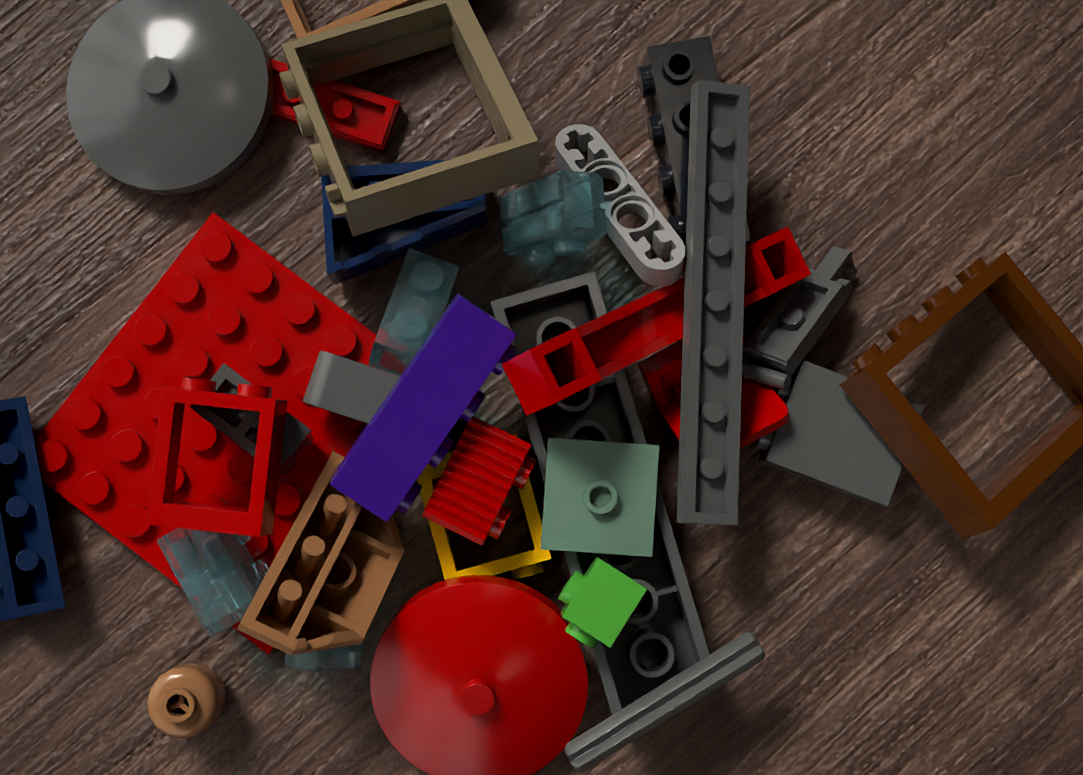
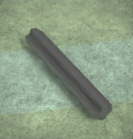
M750 632L742 634L568 742L565 746V753L572 766L579 773L588 770L763 661L765 653L759 641Z

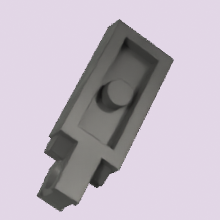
M833 246L817 269H810L811 275L786 287L743 345V351L749 361L792 376L845 303L852 290L851 282L858 270L854 265L851 251Z

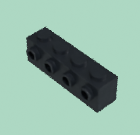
M710 36L647 47L644 65L637 67L642 98L650 96L654 115L647 117L650 143L652 148L660 146L664 166L657 167L659 190L662 198L670 197L674 217H668L667 221L682 239L685 245V253L691 86L698 80L719 82ZM746 219V246H747L748 243L751 241V238H750L749 228H748L747 219Z

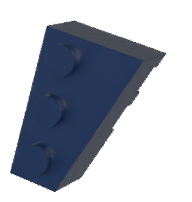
M447 160L346 166V169L356 190ZM329 175L321 177L327 276L336 285L488 223L486 194L353 237L345 216L335 218L325 191V186L332 184Z

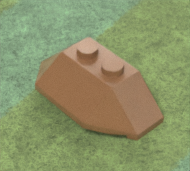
M332 452L237 628V630L289 655L361 644L404 553V547L393 514L388 522H386L330 485L333 473L345 458L335 452Z

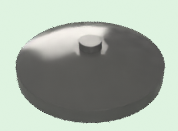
M122 0L109 8L93 23L74 53L66 89L69 120L79 144L89 158L104 172L123 184L140 191L159 195H177L199 191L223 180L238 169L261 141L271 116L274 101V76L271 62L262 40L252 26L238 11L223 0Z

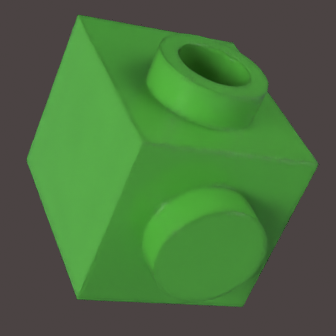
M596 556L584 575L577 570L574 571L558 597L560 601L566 604L561 611V616L570 622L565 631L592 649L598 640L611 648L647 589Z

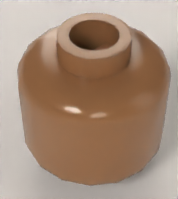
M198 663L178 665L160 675L152 685L147 701L149 716L156 728L167 736L180 739L195 737L215 724L223 713L226 702L225 686L219 675L206 665Z

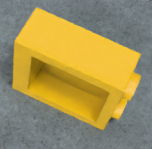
M453 451L447 453L436 468L427 464L417 478L418 484L422 486L420 492L425 508L435 489L434 481L439 480ZM529 477L523 489L518 488L535 549L458 570L447 528L428 519L445 580L466 575L493 576L507 571H511L513 580L544 572L542 562L552 558L549 550L541 549L542 522Z

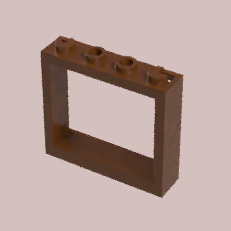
M1006 252L987 264L979 257L968 267L960 271L955 276L961 283L954 290L945 285L921 304L926 311L924 315L917 320L913 314H910L886 333L891 342L883 349H880L875 343L857 356L852 362L857 370L839 384L963 539L993 530L1083 445V346ZM984 291L1076 405L981 492L886 373Z

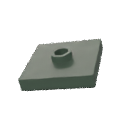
M548 438L541 549L652 557L659 445Z

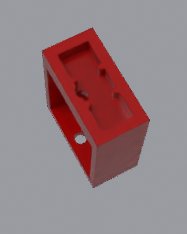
M182 378L181 389L162 387L146 525L255 537L273 534L288 401L271 398L272 387L238 384L236 395L217 393V381ZM185 404L260 412L249 508L174 500Z

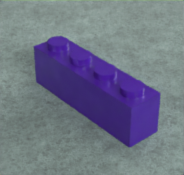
M458 293L333 473L330 485L386 522H388L395 510L404 514L422 488L415 481L426 465L429 464L436 468L451 448L454 440L447 435L459 418L468 422L481 405L486 394L479 389L491 371L500 376L504 371L501 364L511 360L516 354L518 348L511 343L517 334Z

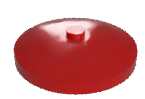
M466 575L443 580L421 590L407 600L391 617L382 632L370 673L371 700L376 718L394 748L406 760L429 775H530L549 764L562 752L566 744L575 735L581 723L588 697L587 663L582 643L565 631L570 622L561 616V610L557 605L530 586L515 580L492 575Z

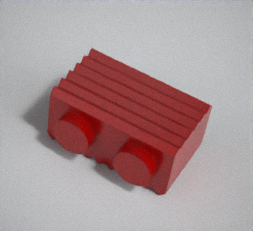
M472 416L467 422L422 516L480 545L485 543L488 535L498 540L512 512V509L503 505L512 485L521 490L523 489L537 461L527 456L532 444Z

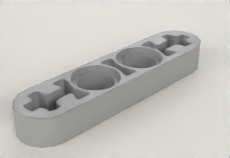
M574 124L562 129L556 136L555 155L558 168L636 274L644 282L653 286L670 285L680 279L684 272L685 245L682 239L600 133L593 127L583 124ZM588 151V164L585 166V157L581 152ZM608 178L617 182L619 186L610 192H600L595 190L591 184L598 179ZM626 214H637L646 220V224L635 229L626 228L618 223V219ZM652 240V249L658 255V258L651 259V245L649 243ZM670 257L669 262L664 263L661 260Z

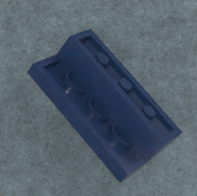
M26 396L0 400L1 622L65 608Z

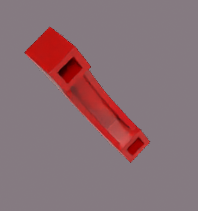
M788 226L746 246L744 307L811 275ZM685 276L673 284L663 286L501 364L526 416L553 405L682 339Z

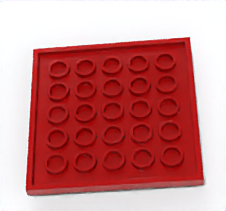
M212 212L35 438L34 442L41 480L269 655L275 650L274 647L237 630L332 452L345 457L367 426V423L302 402L319 351L332 353L398 376L402 375L411 360ZM223 363H225L251 384L272 387L271 398L287 400V411L313 430L311 432L314 436L312 443L309 446H304L295 457L297 464L288 475L279 474L273 534L255 537L146 525L162 387L181 389L182 378L211 380ZM185 404L174 500L249 508L255 457L191 409V404Z

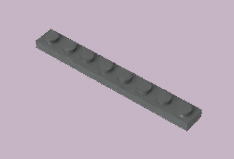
M698 80L691 86L677 523L738 525L750 86Z

